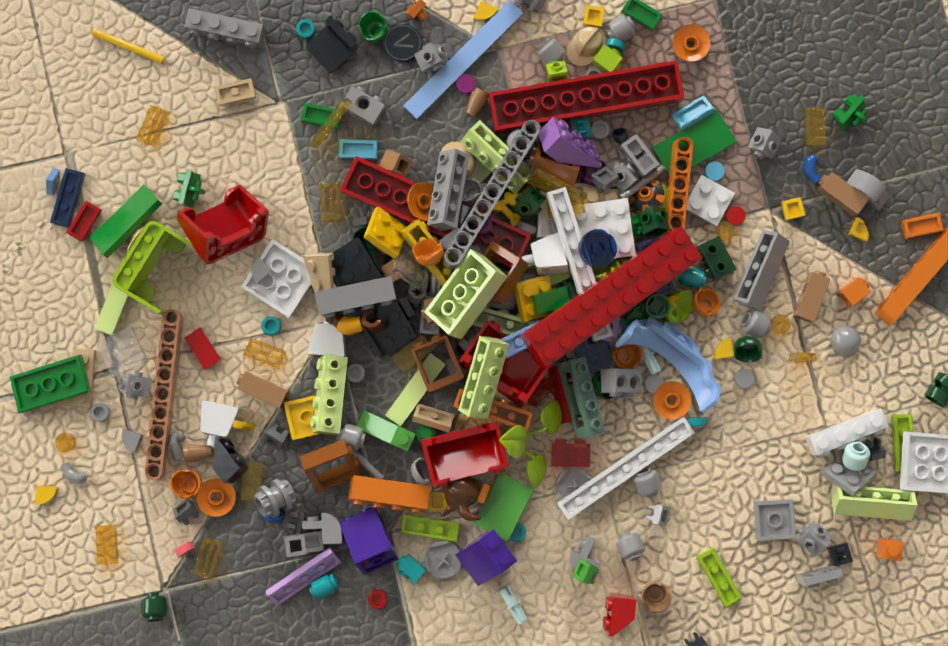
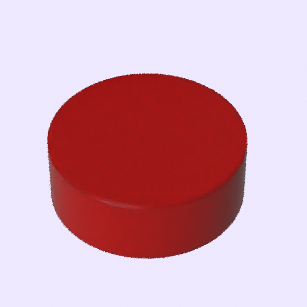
M739 206L731 207L725 215L726 221L732 226L740 225L746 217L745 211Z
M380 589L373 590L368 596V603L373 609H382L388 600L387 594Z

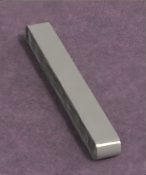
M528 120L522 126L445 252L442 263L447 269H455L462 261L540 132L538 122ZM526 128H531L534 134L527 133ZM516 144H522L524 146V150L518 149ZM507 159L513 160L515 165H509ZM497 175H503L505 181H499ZM487 191H493L496 197H489ZM477 207H484L486 213L481 214L478 212ZM467 223H474L476 230L469 229ZM457 239H464L467 245L460 246ZM454 255L457 262H450L447 256Z

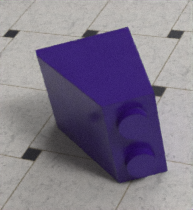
M376 508L364 509L361 514L349 516L340 523L354 563L364 575L399 560Z
M494 529L484 532L455 554L477 586L498 576L517 562Z

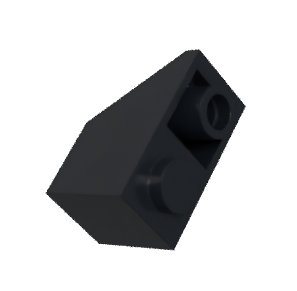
M217 439L215 441L213 470L224 484L234 483L249 467L246 465L244 457L234 449L235 445L230 440Z

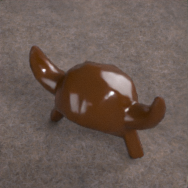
M469 476L447 482L448 486L444 487V496L448 507L441 511V517H445L451 512L458 510L460 516L465 520H480L481 516L472 514L469 510V506L473 505L478 498L479 487L476 479Z

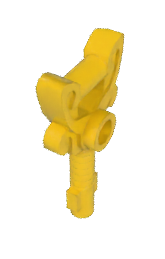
M533 177L530 180L531 184L523 192L526 193L531 186L539 190L540 180H545V178ZM506 192L504 200L497 202L492 211L502 212L510 219V225L516 227L521 217L517 213L514 214L506 205L514 207L517 204L515 199L519 194L513 193L512 195L510 192Z

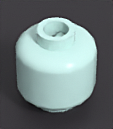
M861 442L848 444L843 453V464L853 471L865 469L870 458L869 448Z

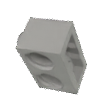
M637 134L624 142L619 148L626 160L636 168V173L641 179L659 166L658 161Z
M601 369V393H609V397H620L621 393L622 397H634V393H642L641 369Z

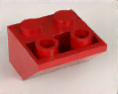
M610 592L609 597H606L605 609L607 616L603 617L602 628H604L609 637H613L635 620L637 599L633 595Z

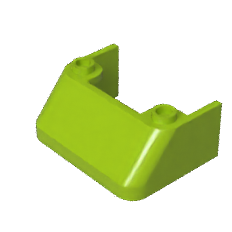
M150 221L145 225L113 276V284L120 291L158 314L163 315L165 311L150 303L155 291L145 281L165 249L171 253H179L186 244L192 248L194 247L190 241L159 222Z

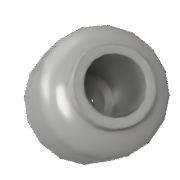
M620 15L609 23L610 30L607 32L610 38L620 39L625 42L635 35V29L637 28L630 16Z
M547 38L537 47L539 49L537 55L545 65L555 61H564L565 49L556 39L550 40Z
M757 310L747 312L742 318L743 331L755 338H761L771 330L770 318Z
M346 424L343 430L340 429V434L337 435L336 440L341 441L344 439L347 446L351 445L353 451H358L359 448H363L366 433H363V428Z
M649 467L643 468L634 477L637 491L642 496L654 497L662 487L657 471Z
M628 531L620 535L621 539L618 540L616 546L623 559H628L631 562L643 556L645 546L639 534H631Z

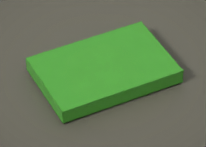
M499 473L478 516H481V519L475 521L474 524L486 531L494 529L501 539L509 542L534 489L503 473Z

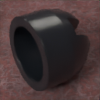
M618 128L612 132L613 139L617 144L628 140L626 128Z

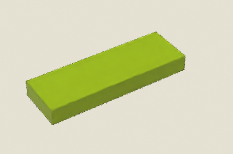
M912 414L891 415L895 472H901L903 431L913 432Z
M403 514L400 533L458 542L460 523Z
M713 547L696 556L725 608L742 599Z

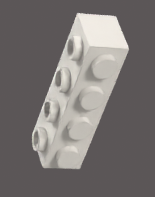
M873 409L806 436L805 439L812 455L824 457L831 454L830 450L837 448V450H841L852 441L861 442L866 440V436L869 434H873V436L879 435L889 425L882 409Z

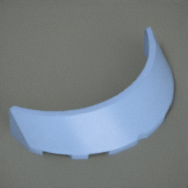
M652 317L641 320L636 319L630 323L616 342L615 346L617 348L627 344L640 345L663 356L685 378L696 397L702 413H705L718 403L721 387L720 383H716L712 374L713 366L708 359L703 358L699 352L700 347L687 334H684L679 328L666 321L661 323Z

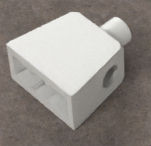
M559 233L531 243L533 254L522 256V259L529 263L527 267L536 265L538 275L569 273Z
M324 318V324L315 323L308 354L321 356L329 354L346 357L344 334L338 332L336 327L326 322Z
M202 400L200 431L209 433L207 445L215 446V441L220 439V436L230 437L233 430V422L237 420L241 408Z

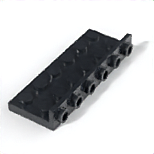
M360 237L353 239L332 252L334 253V259L331 260L332 268H335L333 283L336 287L384 278ZM397 299L392 300L393 304L381 306L380 302L373 304L374 308H371L375 317L370 320V323H374L377 320H383L385 323V328L381 332L371 333L366 327L364 331H361L363 338L369 340L372 353L375 356L378 355L379 358L418 336ZM362 306L354 308L355 312L350 313V316H360L362 318V315L368 309L362 310Z

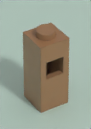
M833 172L828 175L824 174L818 181L820 186L817 188V191L852 217L858 215L869 200Z
M815 271V273L811 272L808 274L793 317L809 323L815 322L830 282V278H827L825 273Z
M246 371L237 380L238 390L278 408H282L289 393V390Z

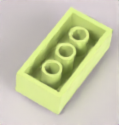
M470 249L425 310V313L448 335L462 339L508 276L485 256Z

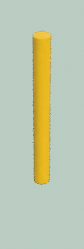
M94 29L92 32L94 37L158 63H164L165 57L97 29Z

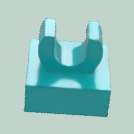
M589 118L570 121L572 131L574 129L577 130L583 139L592 138Z

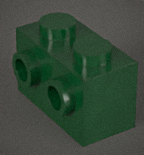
M720 236L696 247L702 256V259L699 261H703L706 267L704 269L705 274L712 281L737 270Z

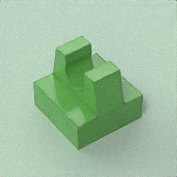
M580 559L572 577L587 585L594 584L595 580L591 578L594 572L599 573V569L591 563Z

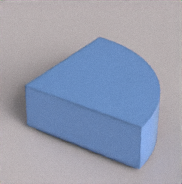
M53 168L46 178V193L49 195H54L56 192L55 181L57 178H60L59 169Z

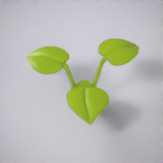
M556 400L548 402L542 410L541 422L544 426L542 429L526 432L523 426L518 425L511 428L499 439L512 458L517 459L522 454L530 457L531 460L526 465L528 480L534 488L539 487L547 471V463L543 455L538 454L534 457L533 454L525 451L526 436L547 430L549 434L557 432L561 425L562 414Z

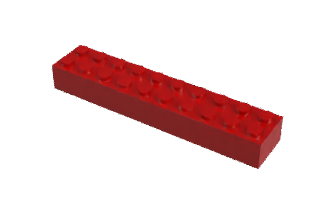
M678 60L489 93L495 134L512 132L516 128H522L528 120H534L540 126H545L552 117H555L557 120L561 119L564 122H570L578 119L680 103L684 99Z
M356 156L340 189L341 193L374 209L379 206L392 217L408 224L418 220L411 213L407 201L409 190L416 182ZM489 215L492 221L491 230L486 234H477L472 245L476 244L482 251L481 254L484 255L491 241L522 258L532 234ZM471 223L469 229L474 230L473 223ZM428 226V232L441 239L454 230L440 231ZM499 256L496 261L497 264L510 270L514 265L502 256Z
M676 227L519 336L540 368L548 367L702 259V256L683 227Z

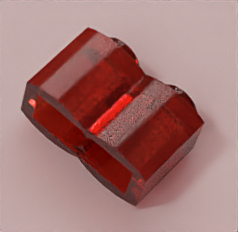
M555 439V443H551L550 466L590 467V444H586V440H574V443H567V439Z

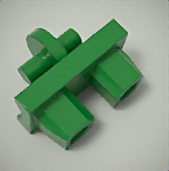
M849 94L844 101V105L849 108L848 111L845 112L837 108L833 113V119L839 123L841 130L845 131L850 124L856 127L858 123L865 125L867 122L865 117L867 110L863 109L866 106L864 103L865 97L862 95L856 97Z
M191 170L179 173L177 181L183 184L181 191H174L173 200L193 208L199 194H205L206 191L201 189V175Z

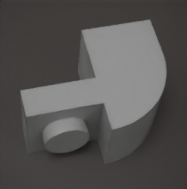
M856 169L847 181L849 185L869 199L868 203L875 210L880 211L890 197L885 190L887 186L878 178L865 171Z
M322 512L321 520H319V516H309L307 520L302 521V529H322V544H341L344 542L340 526L341 521L334 514Z
M322 531L299 533L283 537L286 557L324 550Z
M586 535V538H582L579 542V553L571 550L570 562L574 570L580 559L591 563L598 569L600 568V562L588 557L595 542L594 538ZM594 572L591 579L594 580L597 573Z

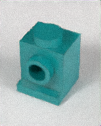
M410 554L406 557L402 555L396 562L400 569L399 573L406 579L410 577L412 585L416 583L426 570Z

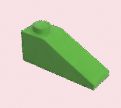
M365 410L357 425L363 428L364 432L407 452L416 436V433Z

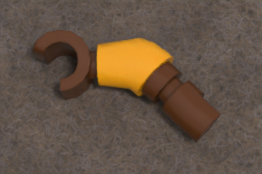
M371 308L364 312L362 318L360 316L339 315L338 312H335V316L325 318V321L336 327L338 332L349 336L364 331L365 327L371 333H379L385 328L383 320L370 323V320L375 317Z

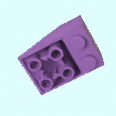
M552 117L540 130L538 135L544 152L557 162L597 168L602 166L599 160L600 156L595 150V144L589 139L587 141L583 139L577 130L574 129L572 131L563 120H557L555 117Z

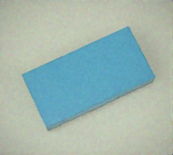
M703 95L671 116L683 131L712 114L714 108Z
M339 140V159L354 160L358 156L365 160H377V140Z

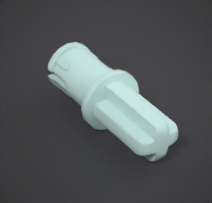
M640 346L643 350L642 360H644L650 373L654 375L660 372L661 367L654 356L655 352Z
M509 585L500 590L499 593H501L507 604L506 608L510 610L516 623L521 624L525 622L527 617L519 604L520 600H517L511 586Z

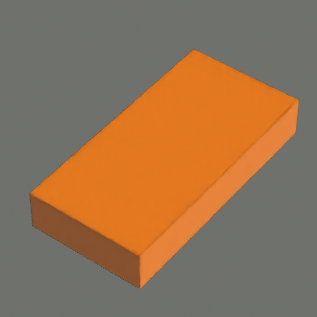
M940 212L901 221L905 239L944 231Z

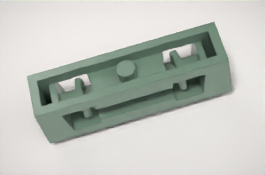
M586 357L557 364L576 439L605 432ZM566 373H571L572 377L567 381ZM578 420H583L584 426L579 427Z

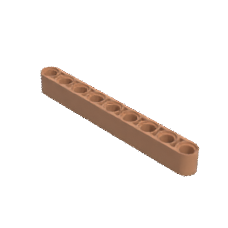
M175 309L166 310L162 316L145 463V475L150 480L163 478L167 467L183 326V315ZM172 313L177 315V320L174 323L169 321V316ZM173 332L175 335L172 342L167 341V334ZM167 351H171L173 354L170 361H166L164 358ZM165 370H168L170 378L165 381L162 374ZM163 389L168 391V397L165 400L160 397V392ZM161 408L166 411V416L163 419L158 416V411ZM159 427L164 431V435L161 438L156 436V430ZM155 447H159L161 449L162 453L160 457H156L154 455L153 451ZM153 466L159 468L158 476L152 475L151 469Z

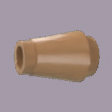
M476 87L471 93L465 112L476 117L489 100L487 99L489 94Z
M188 444V446H183L185 462L189 461L192 463L212 457L210 445Z

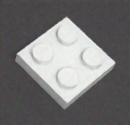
M701 175L688 198L687 212L716 227L735 193Z

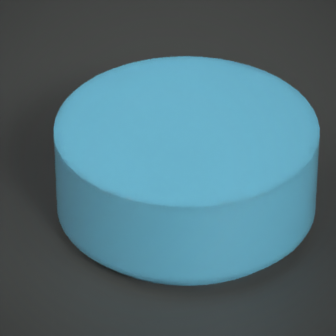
M719 162L709 163L704 171L705 176L712 181L720 180L724 175L723 165Z

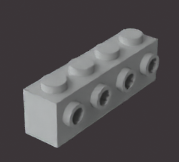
M191 8L188 9L184 26L189 34L193 36H208L212 40H226V42L235 45L240 43L253 49L256 47L262 48L266 33L263 24Z
M456 148L440 152L427 225L440 231L457 229L470 155Z
M763 229L733 298L735 301L747 308L757 311L761 310L790 243L789 240L777 232Z
M391 276L314 292L318 313L323 315L324 318L335 316L337 311H343V314L355 312L354 308L362 306V310L374 308L373 304L381 302V306L393 304L392 300L396 299Z

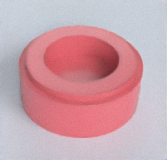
M187 542L178 547L175 553L180 558L193 551L195 546L192 542Z

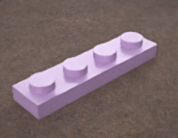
M329 547L267 589L266 594L278 606L333 569L341 561Z

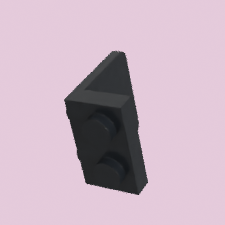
M329 16L325 20L326 27L306 45V48L328 72L333 73L358 49V45L356 43L357 38L351 32L347 33L343 29L344 25L337 18L334 20Z

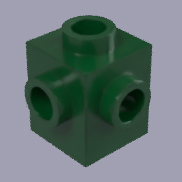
M531 186L526 193L521 192L515 199L517 204L513 209L520 217L528 221L532 215L536 217L542 210L540 205L545 201L546 197Z
M650 205L644 211L638 213L643 235L656 237L670 230L665 208Z

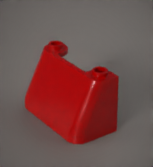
M238 185L226 191L224 203L195 215V211L192 208H184L178 211L177 221L200 259L209 265L261 241L266 235L269 210L242 185Z
M487 320L458 363L464 369L470 371L479 336L502 339L506 336L502 334L501 326L493 320L491 322ZM526 350L510 356L504 361L497 391L513 403L523 406L551 365L540 368L532 354Z
M498 421L421 439L432 486L436 485L438 489L448 486L447 482L490 471H493L494 474L505 472V468L509 467L505 448L499 441L502 436Z

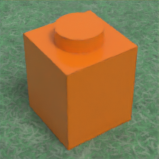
M857 277L837 291L845 304L851 307L871 293V291L869 290L868 282L863 278Z
M878 537L875 556L901 562L904 542Z

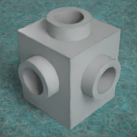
M428 43L422 47L423 50L414 54L422 72L438 71L443 68V64L448 62L447 52L441 44Z
M757 127L748 148L759 159H764V157L772 159L782 138L773 130Z
M617 162L610 168L611 171L619 176V182L614 184L613 187L619 188L622 193L640 180L639 176L635 173L637 171L631 163L623 162L620 164Z
M131 371V374H124V377L121 378L119 388L121 393L126 394V398L138 399V396L148 398L152 379L142 377L143 373Z
M813 521L809 525L805 524L800 529V536L797 542L815 557L827 548L832 535Z

